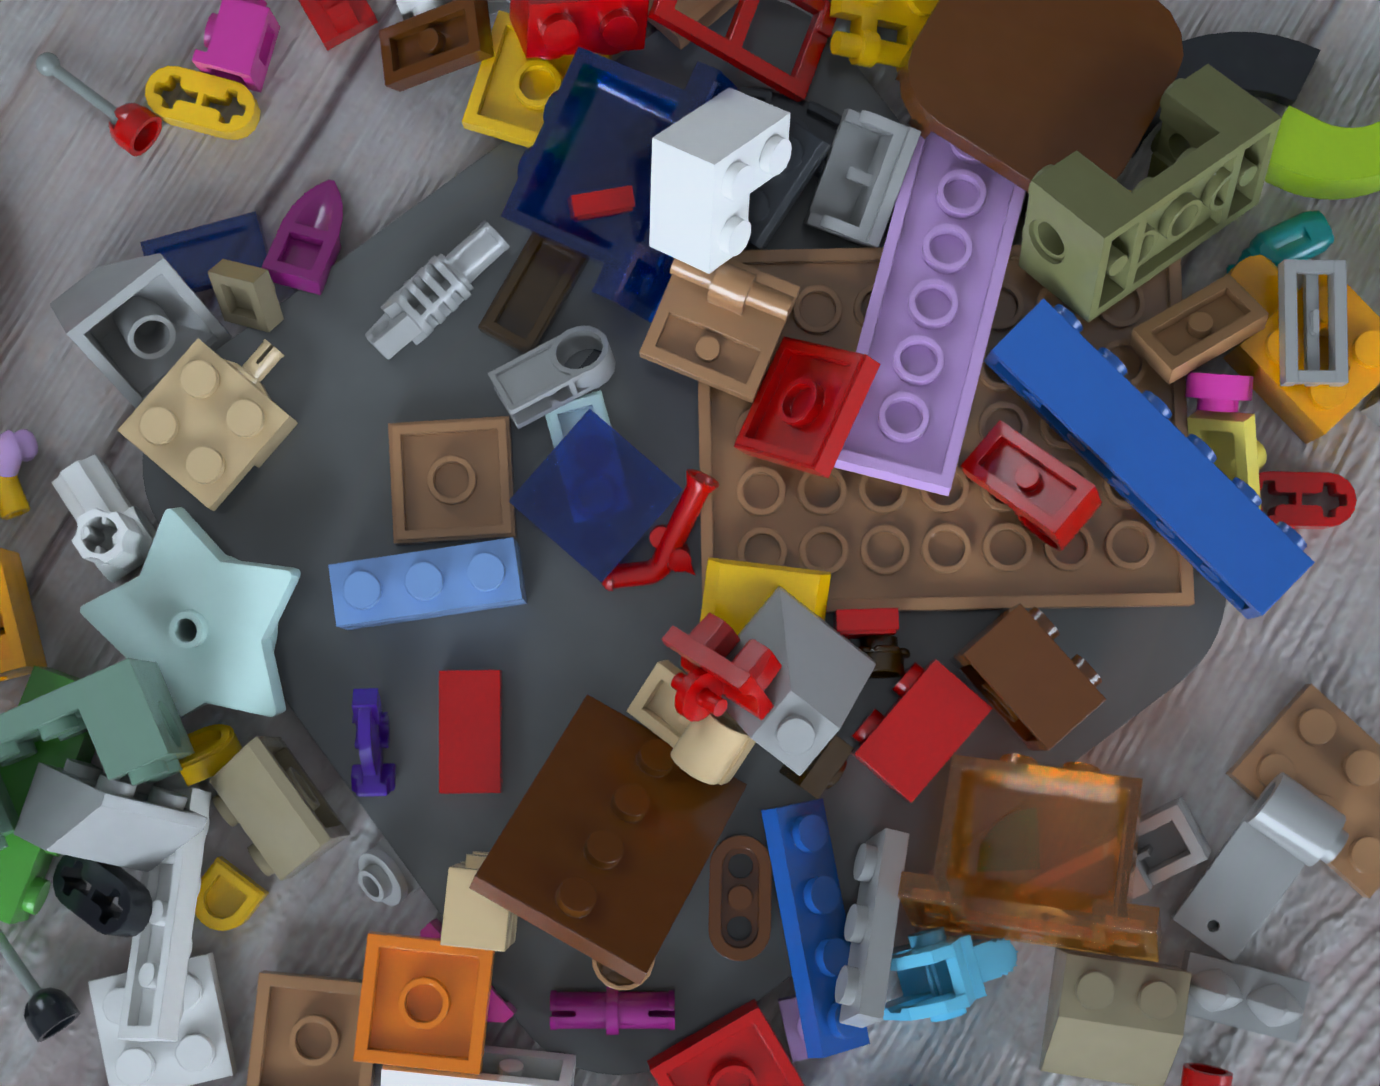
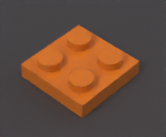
M369 932L367 935L353 1061L479 1075L483 1065L495 951L440 945V938Z

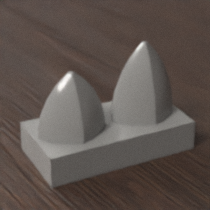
M1185 950L1181 968L1191 972L1186 1015L1297 1043L1310 982Z

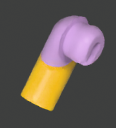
M21 429L15 433L6 430L0 434V517L2 520L21 516L31 509L18 478L22 461H31L38 453L36 438L27 429Z

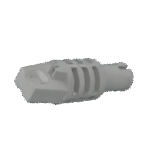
M483 220L446 257L442 253L437 257L433 255L424 267L416 271V274L411 279H408L403 284V287L398 291L396 290L382 304L380 308L385 313L365 333L367 340L388 360L409 342L413 341L418 345L434 331V328L439 323L442 324L447 319L446 317L459 307V304L464 300L466 301L472 295L470 292L474 287L471 283L510 246L488 222Z

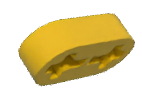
M166 66L155 71L149 77L145 86V97L149 107L162 121L173 126L227 140H239L248 137L255 131L260 121V108L257 100L245 85L230 79L179 66ZM180 83L184 92L191 98H195L196 103L176 100L173 108L169 109L168 103L161 95L163 91H174L176 84ZM233 98H237L238 103L245 112L243 116L233 115L230 123H225L224 117L218 110L209 107L210 103L229 106Z

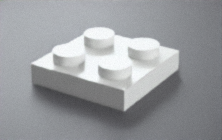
M213 952L193 956L188 960L183 996L184 1012L179 1025L177 1041H131L118 1039L127 972L88 981L109 1086H190L233 1076L238 1072Z

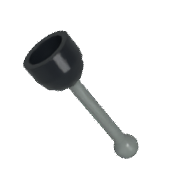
M0 929V952L31 996L25 1006V1022L37 1042H42L70 1025L78 1018L80 1011L72 999L62 990L52 987H39Z

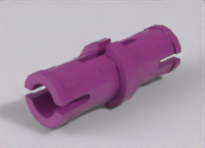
M608 986L606 987V992H558V990H551L550 1011H552V1016H550V1030L606 1029V1035H619L620 1029L675 1030V990L620 992V990Z

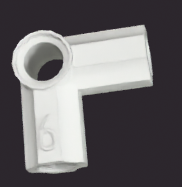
M94 454L86 459L78 460L62 470L59 476L51 483L77 522V532L72 542L83 559L94 562L101 573L110 582L115 583L145 563L157 531L144 513L137 506L130 504L112 472L99 456Z

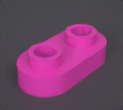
M1190 372L1186 377L1185 397L1197 398L1196 410L1238 412L1239 400L1252 401L1254 377Z

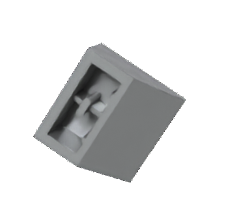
M67 758L64 768L38 763L14 835L45 851L149 872L204 830L207 817L185 808L188 798L185 795L153 786V783L147 785L144 782L132 786L129 776L108 780L107 775L102 774V768Z

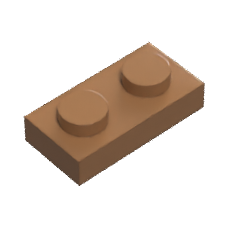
M1228 273L1133 328L1129 344L1169 385L1263 330L1269 313Z

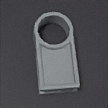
M576 326L487 374L513 422L520 429L589 391L601 387L609 381L614 373L616 361L607 336L600 329L592 326ZM584 349L602 351L598 359L589 366L580 369L564 367L567 360L576 352Z

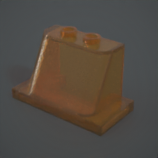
M1004 754L1000 757V760L952 755L933 875L901 872L898 898L912 926L929 929L943 926L944 930L949 932L990 938H1005V940L1159 962L1162 943L1160 908L1132 904L1143 798V779L1100 773L1101 770L1097 766L1083 762H1066L1062 768L1040 766L1037 760L1020 754Z

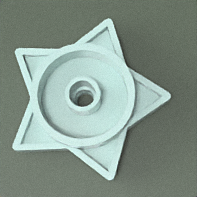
M184 508L166 509L140 576L82 605L80 613L126 658L157 662L181 719L206 704L267 717H274L286 710L274 649L278 635V622L300 579V570L293 567L240 561L232 556H228Z

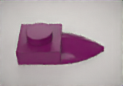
M328 179L304 193L291 206L283 218L262 265L263 269L269 271L273 283L317 295L322 294L331 266L335 264L342 248L340 232L343 223V203L334 180Z

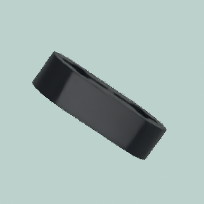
M64 855L57 864L53 875L55 896L65 907L97 932L111 936L134 937L145 929L152 914L150 892L144 884L120 866ZM84 880L92 885L90 890H86L87 883ZM115 897H119L118 905L121 908H119L116 904L113 903Z

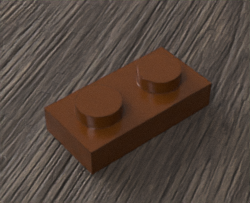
M454 0L379 30L385 86L399 92L494 57L487 0Z

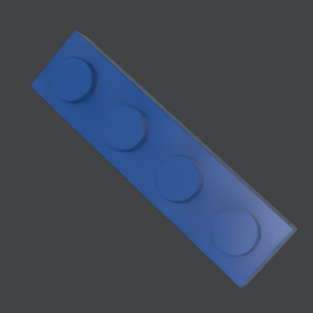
M823 798L761 810L807 1057L826 1058L868 1045L870 1041L867 1026L860 1028L839 1023L842 1004L835 1001V987L841 968L844 965H848L851 942L846 941L844 937L846 915Z

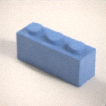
M513 537L328 565L336 626L345 630L528 604L520 547Z

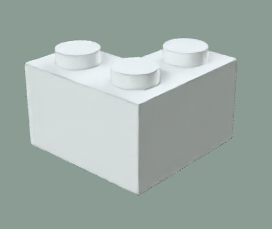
M729 87L652 138L649 246L708 274L733 256L740 254L747 247L751 234V225L748 221L750 193L772 177L779 175L789 162L792 150L791 142L789 141L791 113Z

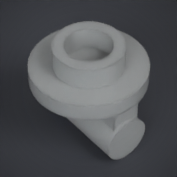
M385 838L379 841L374 848L369 849L360 856L358 861L360 871L358 873V881L365 894L372 900L395 906L402 902L409 894L412 895L421 888Z

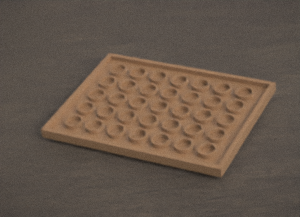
M1012 245L949 496L833 467L829 478H825L746 455L733 446L753 403L698 381L700 471L711 476L720 484L718 488L708 494L700 511L702 600L707 560L710 557L831 572L826 613H835L838 609L898 608L899 612L1008 610L1020 603L1025 609H1032L1033 607L1038 609L1195 605L1193 566L984 362L989 352L1043 298L1052 307L1056 304H1061L1077 317L1083 326L1080 334L1094 348L1098 350L1100 347H1105L1122 361L1128 371L1124 377L1141 393L1145 390L1154 393L1168 406L1172 412V417L1169 421L1187 437L1186 375L1168 385L1129 344L1133 328L1183 300L1181 258L1096 318L1087 322L1018 266L1021 245ZM884 247L743 250L740 254L731 258L800 286V292L765 376L784 336L856 352ZM999 420L1094 484L1099 493L1102 505L1063 551H1057L1037 538L1021 523L1012 508L968 478L960 467Z

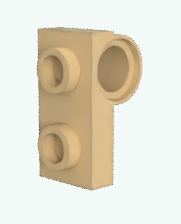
M669 660L657 662L630 704L627 712L673 747L671 751L673 761L687 774L711 785H723L730 782L756 742L748 736L727 711L719 717L709 714V716L698 722H691L677 713L674 706L677 691L671 687V681L677 673L683 671Z

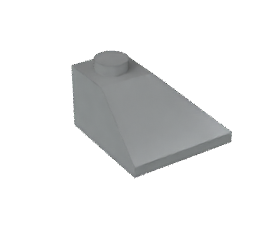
M161 253L98 266L50 303L65 333L135 409L197 338L213 351L233 338Z
M778 586L738 634L741 640L725 657L732 661L750 639H755L774 653L782 667L764 691L774 707L763 720H760L723 695L722 698L728 703L726 711L751 739L801 776L842 727L876 666V662L785 589Z

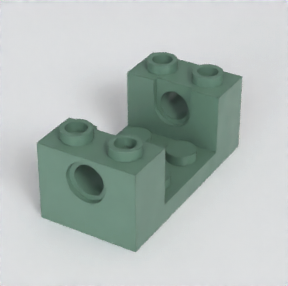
M127 658L0 714L1 767L14 764L36 754L38 751L34 743L37 741H48L57 737L60 741H64L87 731L108 780L129 776L132 786L144 782L149 785L182 771L179 760L195 753L157 662ZM0 773L1 851L9 847L5 836L14 833L19 817Z

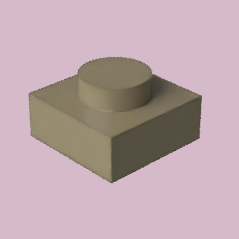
M222 259L208 271L224 321L270 332L284 320L276 296L275 285L267 269Z

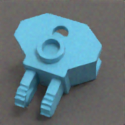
M943 926L908 935L910 944L893 947L890 967L891 971H897L903 996L885 1003L883 1020L913 1021L930 1017L931 1022H939L966 1014V1008L970 1007L976 999L987 996L984 982L1002 977V975H1008V972H1013L1014 966H1017L1018 951L1015 950L1010 940H1005V938L971 940L970 934L946 936Z

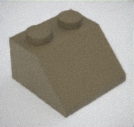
M255 737L209 780L218 793L212 797L216 809L230 826L235 827L237 824L242 826L253 844L247 847L251 858L268 877L275 873L280 881L292 878L350 835L281 737Z
M1055 947L1039 1070L1135 1086H1164L1184 1035L1191 972L1175 965Z

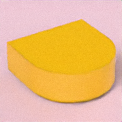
M214 724L187 734L195 751L194 754L179 760L182 767L180 773L187 787L214 776L242 749L231 726Z
M219 856L201 878V889L197 897L195 915L201 923L211 929L218 931L231 930L248 921L269 892L223 856Z

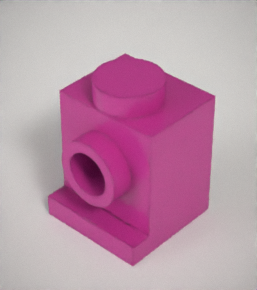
M222 0L218 14L212 13L205 27L204 46L208 48L207 52L195 49L192 61L202 73L239 82L245 85L248 90L261 93L280 25L264 0Z

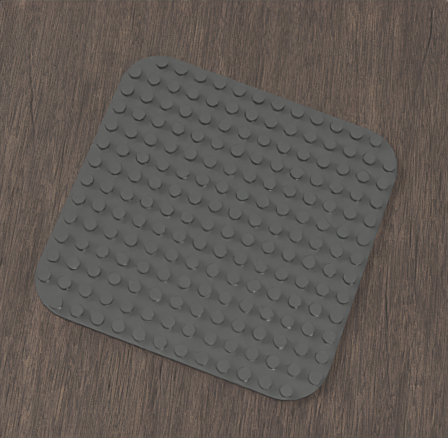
M760 0L742 48L791 75L812 17L804 11L778 0ZM737 4L708 28L725 37ZM659 30L645 38L643 50H629L609 65L578 163L503 141L332 265L327 283L321 295L298 290L281 302L279 305L284 320L272 331L265 332L247 327L214 351L221 358L238 363L242 367L263 343L264 339L276 347L285 356L279 360L260 383L264 385L271 400L298 422L260 468L253 466L215 511L207 508L143 453L142 464L145 492L158 524H160L166 509L182 507L226 555L240 561L293 567L300 570V579L278 622V635L274 649L284 699L442 917L444 914L449 867L466 861V854H473V851L490 852L587 694L643 725L629 714L627 709L657 662L669 660L685 674H689L681 667V655L667 647L661 639L672 626L689 634L700 623L702 608L700 513L686 541L690 548L691 562L696 576L685 571L675 572L672 570L669 575L655 584L613 589V592L606 590L600 581V571L604 564L608 562L612 565L647 561L653 556L656 548L650 543V531L657 525L668 524L687 484L686 470L694 469L700 471L698 381L641 358L639 355L672 276L669 272L674 257L649 246L651 171L620 140V133L654 109L684 96L689 98L699 94L722 91L725 87L773 88L692 42L680 50ZM831 34L827 39L804 101L810 102L812 100L841 116L845 109H852L860 113L862 110H866L900 123L857 65H852L848 57L831 53L830 43L833 36ZM813 175L768 246L760 249L748 241L747 247L744 250L884 247L894 207L879 247L860 246L804 224L803 221L819 180L818 177ZM632 185L636 207L631 212L577 222L571 219L567 200L571 195ZM483 220L488 222L510 247L471 283L474 287L470 292L472 295L466 301L464 300L459 304V307L454 312H451L442 324L439 323L427 338L418 345L413 341L409 342L389 360L386 359L365 336V333L385 313L380 308L382 304L396 290L398 291L403 287V284L408 279H411L416 274V271L424 267L433 255L437 257L442 253L446 257ZM537 224L587 250L591 255L541 345L576 326H592L600 329L607 336L616 361L615 371L609 381L588 393L602 391L633 508L577 524L573 520L545 415L518 429L497 395L494 385L487 374L523 354L486 335L478 328ZM584 349L576 352L567 360L564 367L578 369L594 349ZM509 416L511 419L517 538L514 539L519 543L528 604L354 630H345L337 627L329 576V564L491 541L481 540L398 546L394 544L388 423ZM1193 567L1195 605L1039 609L1059 631L1060 635L1054 641L1070 659L1076 654L1080 655L1097 672L1102 683L1096 688L1107 699L1050 751H1031L1000 715L992 709L912 803L904 801L850 753L846 759L847 765L842 777L834 786L825 789L819 799L823 798L846 918L850 907L853 904H857L860 881L854 879L853 869L858 849L863 843L866 844L867 840L885 828L909 833L902 893L1186 678L1198 666L1211 648L1223 619L1226 598ZM1005 610L899 612V630L894 636L898 638V647L906 648L910 651V657L904 659V671L906 672L914 662L925 668L930 661L936 659L990 705L952 663L950 658ZM826 613L825 622L833 627L834 613ZM848 639L855 646L861 647V639ZM440 670H502V793L439 794ZM901 677L868 679L842 727L835 735L855 749L859 742L851 735L875 708L883 715L900 697L891 689ZM378 688L382 711L388 712L390 742L388 748H383V763H394L396 765V786L387 796L358 797L351 789L352 765L361 764L359 749H355L356 725L352 723L353 689ZM755 743L733 776L746 783L747 786L657 953L650 976L642 985L634 989L620 990V992L675 990V1030L620 1029L619 1035H606V1029L550 1030V1016H552V1011H550L551 990H558V992H606L607 986L597 978L592 966L591 957L518 916L515 942L505 952L495 951L491 985L506 1003L510 1001L517 1009L514 1014L515 1018L529 1036L548 1052L576 1055L575 1067L595 1073L628 1075L648 1072L650 1069L647 1060L752 999L760 1000L792 976L773 871L771 934L765 949L752 959L734 961L718 953L709 937L710 859L716 846L730 836L748 835L760 841L769 853L761 810L817 799L779 773L784 764L758 743ZM745 854L734 855L728 864L729 871L736 877L747 876L753 866L752 860ZM736 916L728 923V933L735 939H743L749 935L751 923L743 916Z

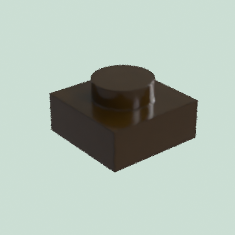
M835 735L801 776L785 764L779 770V773L819 799L825 789L834 786L842 777L847 765L846 759L854 748Z

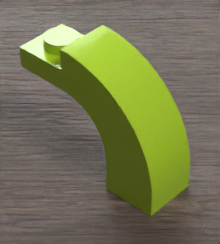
M1289 105L1280 122L1265 182L1289 193L1315 199H1349L1380 191V121L1363 127H1338L1320 121Z

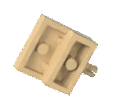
M197 338L117 431L207 508L215 511L252 467L260 468L298 424L296 420L271 400L264 385L260 383L285 355L264 339L263 343L241 367L238 363L221 358Z

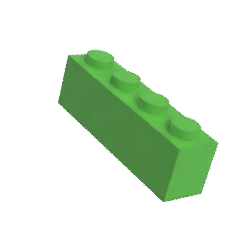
M34 665L18 706L75 682L80 678L54 668ZM88 731L64 741H60L58 737L48 741H37L34 743L38 751L36 754L8 766L1 767L0 764L1 776L18 817H20L39 762L64 768L67 758L91 763L96 749ZM14 833L5 836L9 847L0 851V921L9 925L29 919L30 914L36 915L40 911L48 896L51 884L50 880L45 879L53 856H61L59 853L45 851L14 835Z

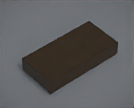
M537 224L480 322L479 330L521 354H525L540 346L591 257L590 252Z

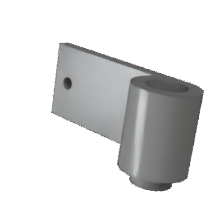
M1284 772L1279 773L1255 801L1171 918L1234 963L1305 865L1313 866L1320 859L1329 864L1340 853L1349 838V833L1342 829L1346 816Z

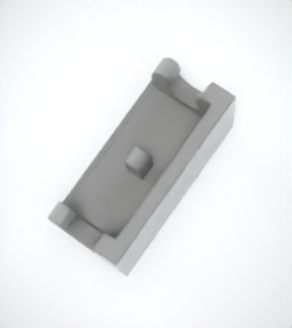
M845 109L803 223L860 246L879 247L921 131L866 110H862L860 113L852 109Z

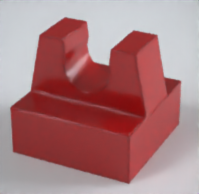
M298 0L327 51L378 23L367 0Z

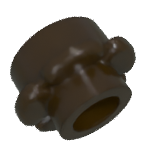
M870 635L861 638V647L858 648L876 662V666L868 679L896 678L905 674L904 659L910 657V651L906 648L898 647V638L896 636Z

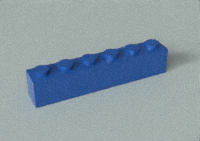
M1043 298L989 352L984 362L1247 620L1263 616L1315 563L1304 552L1307 548L1305 540L1288 524L1282 521L1275 524L1259 508L1262 500L1247 483L1237 477L1230 480L1214 464L1217 456L1202 439L1194 434H1189L1186 437L1169 421L1172 417V412L1158 396L1148 390L1141 393L1124 377L1128 373L1127 368L1114 353L1105 347H1100L1098 350L1094 348L1080 334L1083 326L1071 311L1061 304H1056L1052 307Z

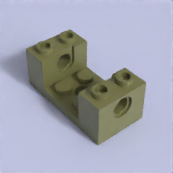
M1209 64L1186 79L1179 78L1175 80L1165 90L1160 100L1161 114L1159 119L1162 120V126L1151 143V151L1153 153L1148 175L1131 192L1077 150L1057 164L1043 167L1031 180L1028 188L1029 199L1025 224L1022 229L1023 238L1018 266L1087 322L1096 318L1259 203L1282 117Z

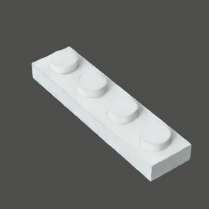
M193 787L171 790L187 796L185 808L207 817L204 830L178 848L172 855L165 858L153 870L149 872L142 871L141 883L150 892L152 914L145 929L132 937L118 1039L131 1041H177L179 1025L184 1012L183 996L188 960L193 947L192 931L196 903L201 889L200 874L205 838L210 824L209 809L212 792Z

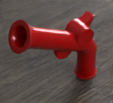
M687 469V484L668 524L657 525L650 531V543L656 548L653 556L647 561L612 565L608 562L604 564L600 571V581L603 587L613 592V589L651 585L664 579L672 570L675 572L685 571L696 576L691 562L690 548L686 541L708 494L719 487L718 481L701 471Z

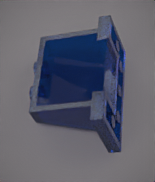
M578 46L559 90L554 91L547 100L543 112L544 123L533 146H530L520 159L517 171L518 179L501 217L603 266L592 292L628 313L652 323L672 276L669 272L674 257L649 246L652 138L730 87L739 92L741 91L719 69L697 61L686 88L683 90ZM632 185L636 207L631 212L577 222L571 219L567 200L571 195Z

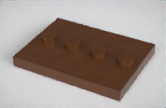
M587 694L475 874L469 888L640 985L747 784L735 777L723 785H711L693 778L673 761L671 757L673 747L662 740L650 729Z

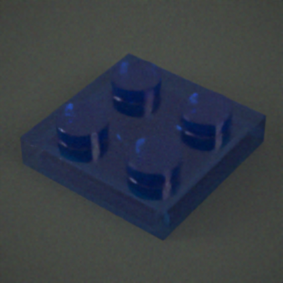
M589 409L508 502L603 583L680 495L683 489L595 412Z

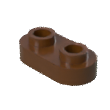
M733 835L725 838L716 846L710 859L709 937L718 953L734 961H745L759 955L767 946L771 934L772 866L770 856L760 841L748 835ZM736 854H745L752 860V870L745 877H736L729 871V861ZM736 916H743L751 923V931L743 939L733 938L727 930L729 921Z

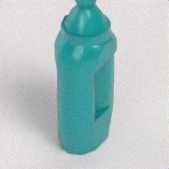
M1319 210L1305 211L1258 233L1251 240L1249 247L1242 251L1237 263L1247 257L1256 255L1267 257L1277 267L1284 259L1309 260L1325 252L1333 244L1334 235L1325 216ZM1236 264L1228 265L1226 268V273L1228 274V272L1233 267H1235Z

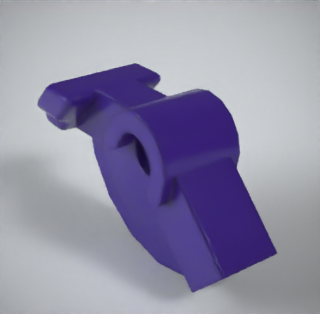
M378 688L353 689L352 723L356 725L355 749H359L361 764L352 765L351 789L358 797L387 796L396 786V765L394 763H383V748H388L390 742L388 712L382 711Z

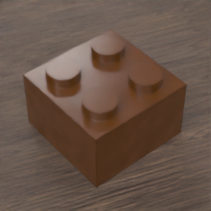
M1020 603L1003 611L950 660L1031 751H1050L1107 699L1096 688L1102 683V680L1091 665L1078 654L1070 659L1054 641L1060 633L1049 618L1037 607L1027 611Z

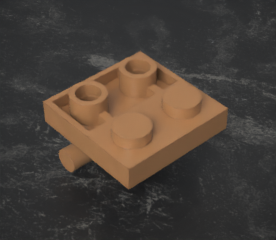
M674 258L669 272L672 276L640 349V357L753 403L798 297L800 286L731 258L710 274Z

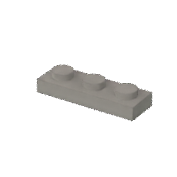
M885 828L867 840L866 844L863 843L858 849L853 869L854 879L860 881L857 904H853L849 909L844 928L845 940L851 942L848 965H844L841 968L835 987V1001L842 1004L839 1023L864 1028L883 1019L909 833Z

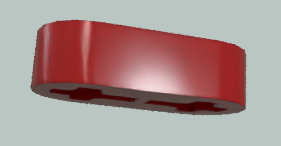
M1266 471L1259 473L1260 491L1263 484L1268 485V493L1270 495L1288 496V504H1280L1268 510L1267 516L1275 524L1282 521L1293 529H1327L1347 521L1355 511L1357 501L1355 490L1351 483L1339 474ZM1324 485L1327 486L1329 496L1338 497L1339 507L1329 510L1327 517L1323 516L1321 506L1302 505V496L1310 497L1322 492Z

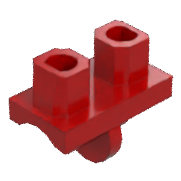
M711 612L689 634L672 626L661 639L667 647L681 655V667L685 672L689 673L686 675L683 672H679L671 681V687L677 691L674 703L676 711L689 721L698 722L709 716V714H713L716 717L721 716L728 706L727 701L722 698V695L760 720H763L774 707L764 691L770 685L782 665L768 647L755 639H750L732 661L726 659L725 657L741 639L732 627Z

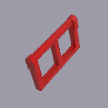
M654 0L647 16L797 103L806 98L828 37L831 36L837 20L835 17H830L831 2L828 0H788L813 15L791 75L742 48L760 0H739L725 37L674 9L677 0Z

